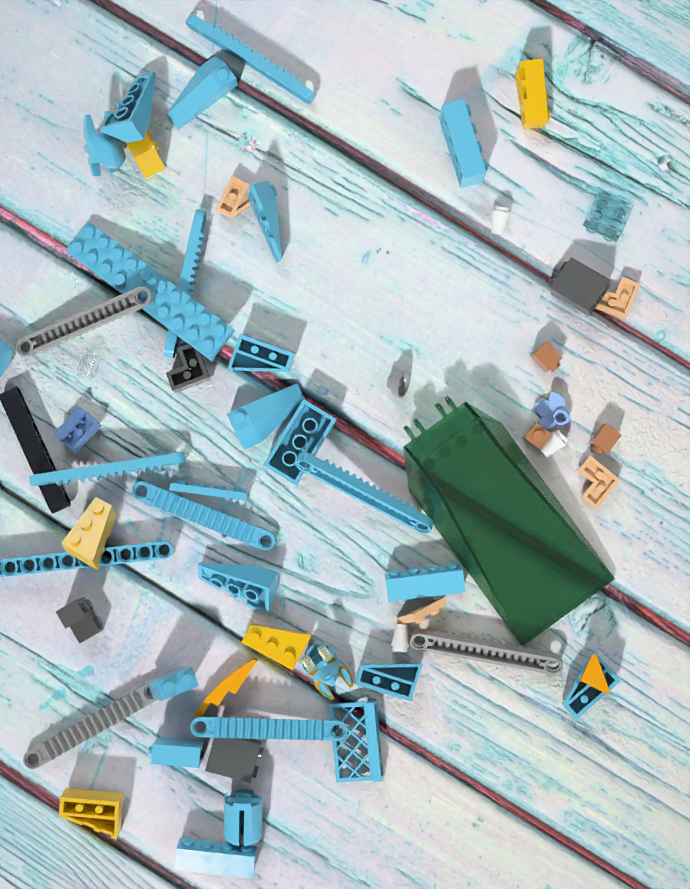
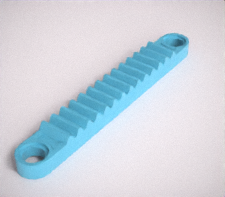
M190 14L186 19L185 24L191 30L304 103L311 104L316 97L312 90L297 81L296 75L291 77L290 71L284 73L283 67L278 69L277 63L272 64L271 59L265 60V55L259 56L258 51L253 52L251 46L247 48L245 42L240 44V40L238 38L234 40L232 34L228 36L226 30L221 32L220 26L215 28L214 22L208 24L194 14Z
M196 209L178 285V288L191 298L193 297L190 293L194 292L191 285L196 284L193 278L198 276L195 271L199 270L196 263L201 262L198 256L202 255L200 250L204 248L202 241L206 240L203 231L207 212ZM168 330L164 357L174 359L180 337Z
M185 452L35 474L29 476L30 485L39 486L56 483L58 486H61L62 482L66 485H69L70 481L76 484L79 479L84 483L85 478H88L91 482L93 477H96L97 480H100L101 476L108 479L109 475L115 478L117 473L123 477L124 472L128 475H131L132 471L138 474L139 470L146 473L147 469L154 472L156 467L161 471L163 466L185 463L186 457Z
M299 453L295 466L301 471L419 533L428 534L431 532L434 524L433 520L417 511L416 506L411 508L409 502L404 504L403 499L396 500L395 495L390 497L388 491L383 493L382 488L377 490L375 484L370 486L369 481L364 483L362 477L356 479V474L349 475L348 470L343 472L341 466L336 468L335 463L330 465L328 459L322 461L309 453Z
M139 481L132 487L134 498L261 550H270L275 545L276 539L273 533L148 482ZM140 485H144L147 488V493L144 496L137 494V488ZM262 536H270L271 544L269 546L261 544Z
M197 717L190 726L191 732L196 737L339 741L347 735L346 725L341 721ZM198 721H203L206 724V730L203 733H198L195 730V724ZM335 725H340L343 728V733L340 736H334L332 733V728Z

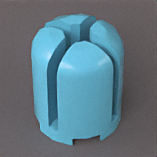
M237 789L236 794L227 796L226 793L224 795V838L232 845L240 846L242 811H244V846H250L257 843L262 836L263 795L261 794L260 797L254 794V790Z

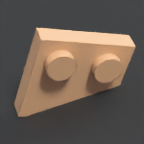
M232 176L215 211L233 219L251 206L246 195L250 184Z
M445 599L433 600L414 609L409 614L397 617L398 623L405 624L415 621L418 624L425 621V616L428 614L433 616L442 611L441 608L447 605Z

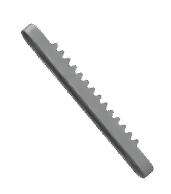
M137 287L20 338L16 342V351L20 356L29 357L60 345L63 342H67L70 339H74L77 336H81L84 333H88L149 306L154 301V293L148 287ZM142 291L148 294L145 302L139 299V294ZM24 342L30 344L28 352H25L22 348Z
M415 629L410 634L411 647L420 651L551 675L558 674L563 669V661L560 655L541 651L539 648L532 649L530 646L525 648L523 645L519 647L516 644L510 645L508 642L502 644L501 641L494 642L492 639L487 641L485 638L481 640L478 637L472 638L470 635L464 637L463 634L456 635L454 632L449 634L447 631L442 633L440 630ZM417 636H422L425 640L421 643H418L414 640V638ZM550 661H557L558 665L550 667L548 663Z
M148 683L33 747L25 753L23 757L24 765L29 769H36L153 703L156 700H153V697L147 693ZM32 753L39 757V761L36 764H32L29 761V755Z

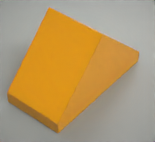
M596 654L590 656L579 681L603 693H610Z

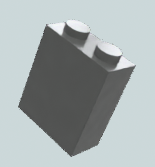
M571 257L568 262L565 261L561 266L560 274L551 280L549 284L550 292L553 296L590 317L611 287V281L609 278Z
M214 738L205 771L251 783L252 777L256 778L259 769L258 766H255L257 758L261 759L263 754L262 741L247 738Z

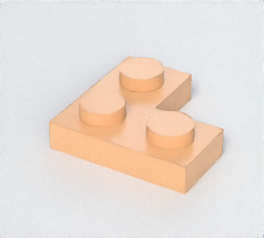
M622 277L615 294L607 291L596 309L625 320L640 283Z
M591 455L587 457L577 470L592 482L580 498L595 510L620 481L618 477Z

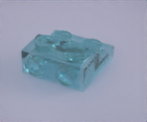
M599 190L582 226L586 227V230L590 233L597 232L603 235L606 241L617 242L634 206L603 190Z

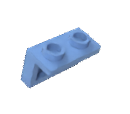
M77 407L58 428L54 437L77 455L102 425L85 410Z

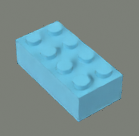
M464 99L442 105L439 115V121L461 189L482 183L488 170L487 162L481 156L482 145L475 137V134H477L476 126L470 121V107L465 105Z
M303 399L263 465L297 486L305 472L295 466L299 453L304 452L316 456L337 419Z

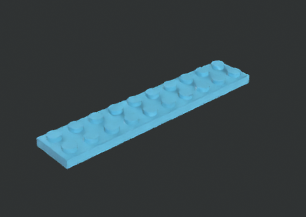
M89 221L65 250L121 294L141 286L150 288L154 293V301L142 309L211 362L235 332L232 327ZM142 291L139 294V299L145 302L148 294Z

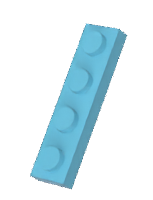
M176 480V483H170L169 490L248 501L249 493H244L245 489L233 487V491L225 490L226 486L221 485L207 488L206 483L195 482V486L187 485L188 481Z

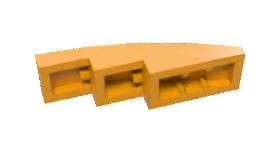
M254 657L222 680L207 696L194 715L202 717L211 703L218 707L228 690L236 694L258 659Z

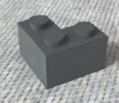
M189 344L177 348L184 366L166 372L173 392L177 393L211 380L200 352Z
M85 597L76 599L56 611L65 629L71 628L79 644L103 631L102 620L99 616H95L92 611L94 607L89 599L86 600Z

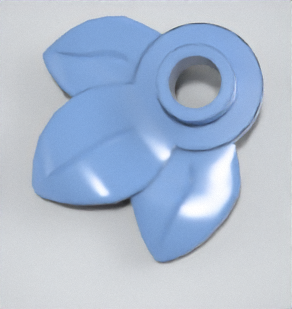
M556 392L550 393L549 401L541 400L534 404L536 412L541 416L538 424L544 429H551L556 425H566L570 420V412L565 408V400ZM558 413H563V414H564V418H563V419H559V418L557 417V414H558Z

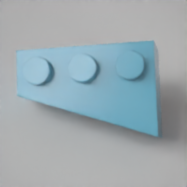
M239 334L227 370L289 372L296 353L254 337Z
M592 651L562 702V705L576 720L606 695V693L579 681L590 656L596 654L595 651ZM597 655L608 688L611 690L620 680Z
M422 664L360 665L354 685L411 702Z

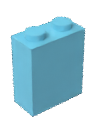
M181 667L147 681L153 700L160 701L199 686L193 667Z
M158 737L152 746L149 747L148 756L152 758L151 764L199 768L204 757L205 740Z

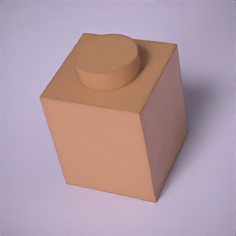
M548 341L531 355L532 359L545 373L549 370L555 371L561 365L559 361L563 359Z
M534 422L523 437L541 449L552 434Z
M606 423L600 427L589 443L593 445L591 448L598 454H607L622 435Z

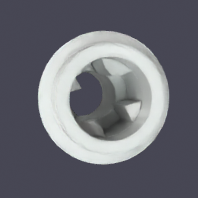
M495 206L494 210H492V234L502 235L510 217L509 208Z
M559 430L552 432L550 438L540 449L546 457L566 446L565 443L568 440Z
M396 624L391 642L392 652L407 653L408 648H410L407 625Z

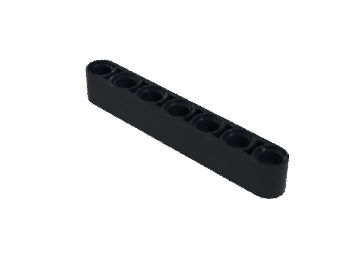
M16 386L1 393L0 401L33 475L57 471L20 389ZM56 483L39 485L52 514L71 506V501L63 483L61 486H58Z

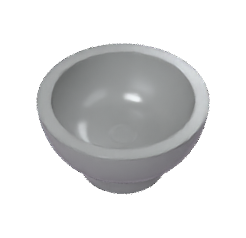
M399 371L395 375L390 374L387 380V388L391 389L393 395L403 398L410 384V374L407 371Z

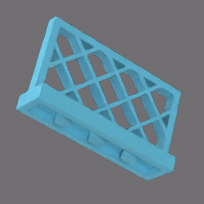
M377 699L329 704L330 720L343 722L350 715L358 722L352 730L346 725L349 734L344 740H339V746L337 741H332L336 783L355 781L381 782L384 778ZM364 706V716L361 719L352 713L355 707ZM334 708H342L347 712L346 716L340 720L335 716ZM359 724L366 729V735L362 739L353 732ZM335 725L332 728L334 736H338L336 730L340 725ZM350 735H353L359 741L354 749L345 742ZM361 743L368 749V754L365 758L355 751ZM341 745H344L351 752L346 759H343L338 753ZM352 754L361 760L356 769L347 762ZM363 763L370 769V775L363 776L357 771ZM344 764L353 771L349 777H341L340 768Z

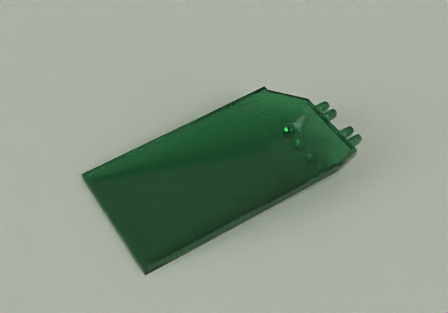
M446 396L444 398L445 402L452 409V412L447 415L441 404H435L436 409L443 418L425 431L418 419H414L415 427L421 432L416 438L407 425L403 427L411 439L408 444L403 446L408 489L425 514L433 520L435 528L520 645L524 646L615 580V578L503 424L468 402H464L457 408L451 398Z

